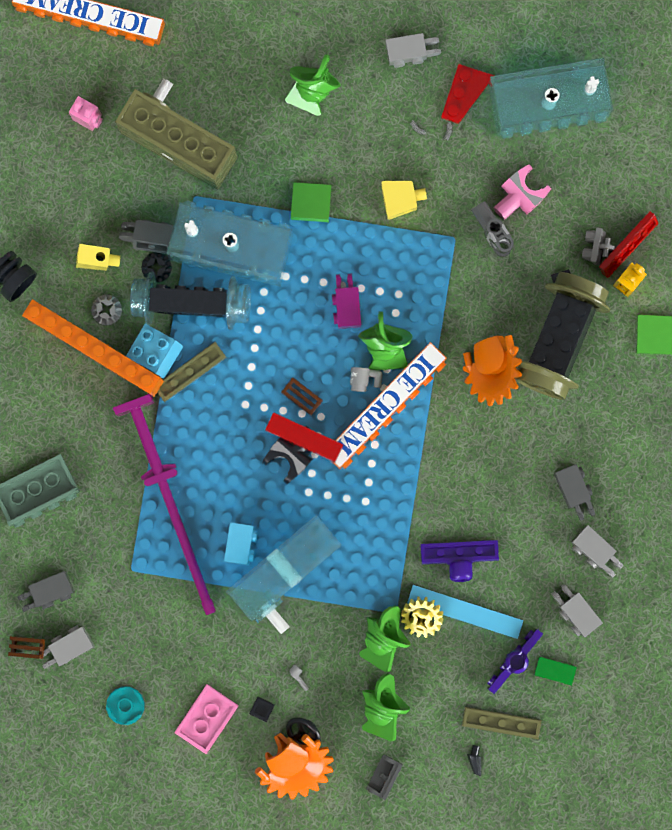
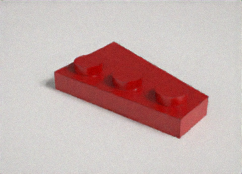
M458 64L441 118L459 124L495 75Z

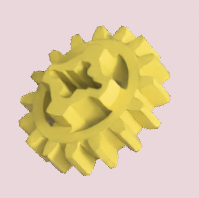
M417 597L416 601L410 599L409 604H405L404 610L401 613V616H403L401 623H405L404 629L410 628V634L412 635L416 632L417 637L423 634L427 638L428 633L434 635L435 630L439 631L443 623V611H439L440 605L434 606L435 600L428 602L427 597L424 600Z

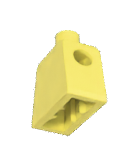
M412 181L381 182L387 220L417 210L416 201L427 199L425 188L414 190Z
M79 244L76 268L107 271L108 266L119 267L120 255L110 254L109 248ZM96 256H101L103 261H98Z

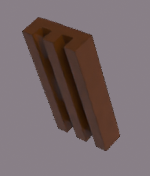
M293 377L281 391L284 396L310 416L313 415L323 402L322 399ZM293 383L297 385L300 389H302L313 399H315L317 401L316 404L311 402L308 398H306L304 395L298 392L291 385ZM287 390H291L313 408L311 410L291 396Z
M10 636L12 644H9L11 652H8V656L43 659L45 639ZM17 641L40 643V647L17 645ZM16 649L39 651V655L17 653Z

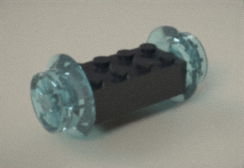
M150 271L146 279L134 278L130 294L131 315L133 317H144L147 325L152 324L155 313L227 317L228 329L232 330L236 323H248L251 288L250 285L238 284L235 276H231L228 290H225V288H213V291H209L206 287H194V290H190L186 286L175 285V289H171L170 286L156 284L155 274Z

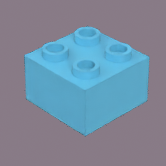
M144 324L126 357L164 379L183 346L173 338Z
M230 522L225 562L249 565V562H253L255 550H251L252 543H256L258 531H255L254 526Z

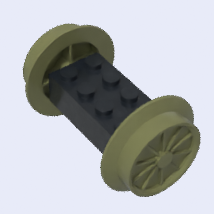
M559 272L555 283H547L545 285V288L556 295L529 362L522 361L517 366L522 376L515 378V381L543 395L565 400L569 390L579 388L578 384L568 378L595 312L609 313L610 308L605 304L609 294L605 288L577 275Z

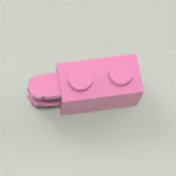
M79 96L69 111L73 121L91 131L94 128H98L103 120L99 108Z

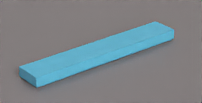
M415 585L412 586L408 604L410 599L416 601L417 597H420L421 600L427 597L428 602L435 600L434 606L440 605L439 611H443L445 616L518 639L523 620Z

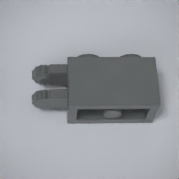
M136 220V223L123 222L121 224L123 230L134 232H121L119 234L120 240L133 242V249L171 254L175 234L174 225L165 222L155 223L149 220Z
M575 464L554 473L568 509L574 507L579 520L582 521L584 520V514L579 505L585 503L588 513L594 516L595 511L590 502L592 500L590 496L593 493L589 484L585 485L583 480L585 474L582 467H578Z
M63 571L29 585L30 591L17 598L19 601H22L30 596L33 597L34 603L27 604L22 608L23 612L35 607H42L44 610L53 606V602L58 599L63 602L72 598L71 594L75 592L67 572Z

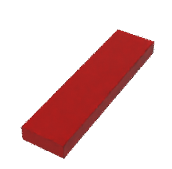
M650 211L602 262L599 268L605 277L609 278L658 225V220L654 213Z
M274 412L265 431L334 463H336L344 446Z

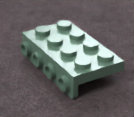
M59 454L0 484V507L8 521V525H14L17 528L25 524V519L29 517L35 519L42 515L41 511L47 508L49 511L59 507V502L65 499L67 502L77 497L76 494L80 491L62 455Z

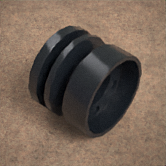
M13 251L6 253L0 258V287L3 285L0 293L9 302L19 298L37 276V273L29 265L26 264L20 267L22 259L20 257L16 258L17 255Z

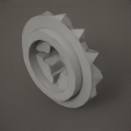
M105 294L97 297L93 302L92 316L102 325H111L120 318L122 306L117 298ZM102 303L107 307L112 306L109 310L111 316L107 313H101L103 310Z

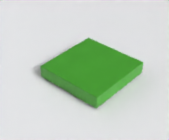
M294 182L291 220L329 222L331 185Z
M637 316V354L672 355V316Z

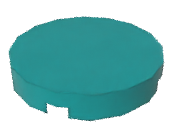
M126 686L115 689L109 695L106 704L108 716L120 725L135 723L141 718L145 708V702L140 692Z

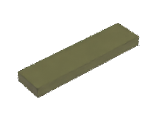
M216 342L212 343L164 378V382L157 393L164 402L168 401L227 357Z
M465 707L462 726L539 740L542 720Z

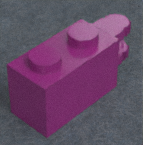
M352 273L347 276L349 288H341V277L338 274L336 275V294H332V303L337 306V313H333L334 324H338V329L361 327L358 287H353Z

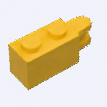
M631 263L613 286L629 297L647 275L644 272L645 269L638 263Z

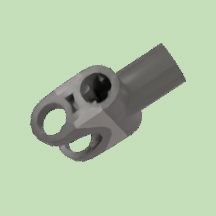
M486 201L480 203L471 211L483 228L485 238L497 256H508L514 246L511 235L503 222L495 217ZM504 243L508 246V248L503 249L501 248L500 244Z

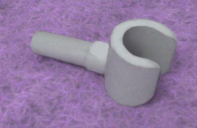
M293 665L289 671L291 676L299 682L304 691H307L309 688L299 676L303 671L298 666Z

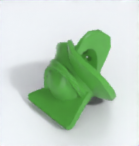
M324 55L319 69L301 66L290 68V76L296 83L285 98L287 103L316 116L321 115L319 103L329 95L330 91L341 87L339 81L328 71L329 55Z
M379 311L377 315L378 323L358 335L367 345V349L370 351L369 354L371 353L373 358L369 364V369L388 370L406 368L408 363L403 347L411 343L413 336L405 329L384 324L383 311Z
M396 605L385 609L379 620L367 617L368 631L365 638L367 648L359 653L360 657L384 672H390L397 648H407L411 645L399 628L401 609Z
M387 673L379 678L375 690H362L366 703L364 705V714L368 719L362 726V729L388 741H395L398 715L410 712V706L395 693L394 676Z

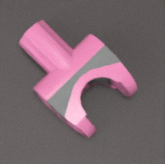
M530 165L514 173L501 186L508 195L493 208L503 220L519 207L526 214L530 213L551 190L549 185L536 191L530 190L526 186V175L533 169Z

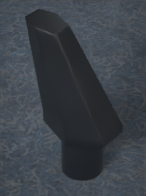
M472 745L471 754H467L473 773L481 776V757L478 756L480 746Z

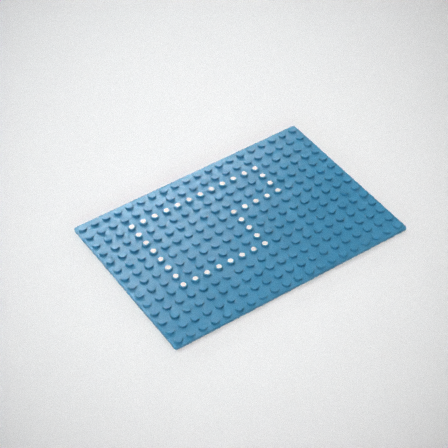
M196 196L193 198L190 220L194 221V224L197 226L198 235L190 237L187 234L179 286H186L190 290H194V287H206L209 291H213V288H225V290H228V293L233 295L231 318L174 314L170 337L179 342L183 348L166 377L214 342L217 343L227 358L168 401L164 402L160 397L153 441L162 465L176 464L177 468L174 469L177 470L178 474L173 478L167 479L204 582L381 612L389 606H398L435 372L431 375L433 377L431 382L427 386L422 385L418 389L420 393L413 400L409 398L404 403L406 407L399 414L395 412L392 415L393 421L386 428L382 426L378 430L380 434L373 441L369 439L364 444L366 449L360 455L356 453L351 458L353 462L346 469L342 467L339 470L330 460L307 450L306 453L313 460L300 475L289 484H286L283 480L287 477L290 470V463L287 459L279 457L271 460L266 466L262 463L271 447L280 438L265 431L274 412L304 427L307 426L311 430L330 439L336 440L405 368L379 370L382 372L381 388H375L374 377H369L366 392L351 391L350 380L351 367L369 369V364L373 360L367 345L358 335L378 323L377 315L379 311H383L384 324L405 329L412 334L411 343L403 347L408 365L430 342L437 349L439 348L455 238L329 217V222L291 220V211ZM227 233H233L237 237L239 249L235 253H229L225 249L223 237ZM352 273L353 287H358L361 327L338 329V324H334L333 313H337V306L332 303V294H336L335 289H337L336 275L340 274L341 288H349L347 276ZM292 377L323 400L312 416L281 393ZM294 383L291 385L298 392H300L302 395L308 398L311 402L316 404L317 401L313 399L310 395H308L306 392H304L302 389H300L297 385H295ZM287 390L291 396L311 410L313 408L291 390ZM148 464L147 472L151 469L150 464ZM158 483L151 486L145 485L131 565L132 571L194 581ZM230 522L254 526L255 531H258L257 541L252 543L251 549L255 550L254 560L249 562V565L224 561ZM277 549L303 578L293 588L288 585L267 560V557Z

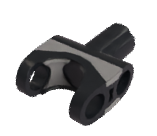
M279 438L271 447L262 463L266 466L271 460L276 458L287 459L290 463V470L283 482L289 484L303 472L313 458L306 453V449Z

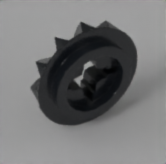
M155 252L145 257L142 261L141 270L147 280L159 283L165 281L170 276L172 265L166 255ZM156 259L160 266H165L158 269L157 275L154 269L148 268L154 266Z

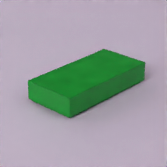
M539 657L534 675L572 686L577 667Z

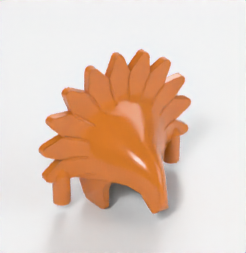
M512 335L505 336V338L503 336H493L474 344L475 363L472 362L471 352L463 353L466 365L463 367V371L469 373L465 383L472 384L470 394L475 395L478 393V402H483L486 399L487 405L492 406L495 400L498 405H502L503 396L506 399H511L512 397L510 388L518 389V384L514 378L522 376V373L516 368L521 364L522 359L515 357L519 348L514 346Z
M279 733L274 737L278 746L277 755L272 756L269 752L265 753L266 763L270 768L269 772L266 773L261 767L255 770V773L261 778L260 784H269L267 787L268 793L277 790L278 798H282L288 793L290 798L294 799L298 792L306 797L308 796L309 789L319 791L318 783H327L328 778L325 774L333 772V768L328 764L333 762L334 759L332 756H326L329 752L328 747L319 748L321 745L320 740L313 741L305 734L301 740L306 745H301L290 737L286 738Z

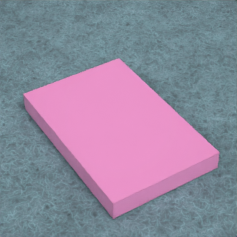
M206 684L174 733L207 754L239 705Z

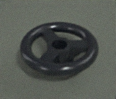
M296 717L287 722V735L298 744L306 745L299 741L305 734L313 741L320 740L321 742L320 733L312 721ZM297 723L299 730L296 734H293L292 725Z

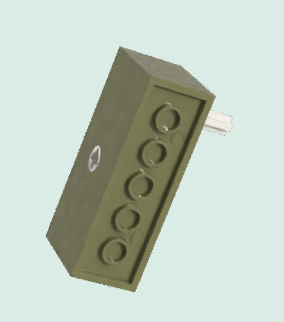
M163 78L153 96L145 92L141 93L135 89L115 121L120 133L218 190L237 159L235 147L170 110L163 103V100L173 86L167 79Z

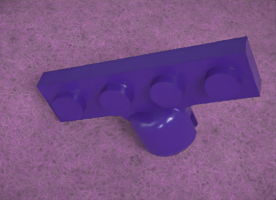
M498 540L421 544L422 564H448L450 579L454 582L471 580L473 577L472 563L499 561Z
M538 629L530 630L524 637L525 643L522 646L518 645L506 655L504 663L499 668L502 671L498 676L494 674L487 683L490 685L487 688L489 691L495 694L512 673L520 674L527 669L529 665L527 654L541 638L542 632Z

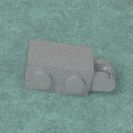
M421 33L386 39L385 45L389 66L394 65L395 68L405 66V63L409 62L421 64L427 57L440 55L441 49L426 50V46L437 44L439 38L424 39V35Z
M586 525L571 542L574 545L572 549L580 556L583 553L588 558L586 562L594 569L596 567L602 568L612 578L615 576V573L605 565L610 559L620 569L623 567V564L613 556L617 551L589 525Z
M565 584L561 585L562 591L569 597L565 602L555 591L551 593L560 605V615L565 621L570 620L574 625L571 629L577 636L586 637L603 624L579 592L573 595Z
M77 625L69 629V634L62 638L59 635L51 640L52 644L44 650V657L51 652L54 659L45 662L42 665L44 669L55 663L62 666L95 647L84 626L79 628Z

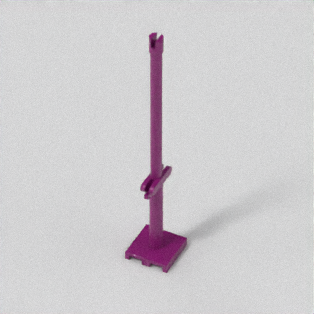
M148 394L113 407V410L117 416L127 413L132 415L151 467L148 472L141 476V479L144 480L146 486L158 483L200 596L205 614L209 615L216 612L214 603L208 593L167 479L177 476V470L174 469L177 467L176 464L162 465L141 409L154 404L153 397Z

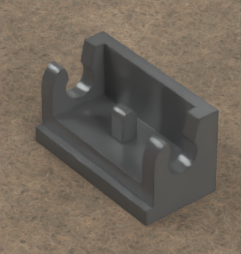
M383 754L366 789L386 800L403 764Z

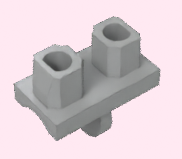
M596 228V231H586L585 241L594 244L593 249L584 248L582 253L584 260L599 266L601 265L602 257L607 258L609 251L612 252L615 249V246L610 245L611 238H605L606 232L602 231V228Z

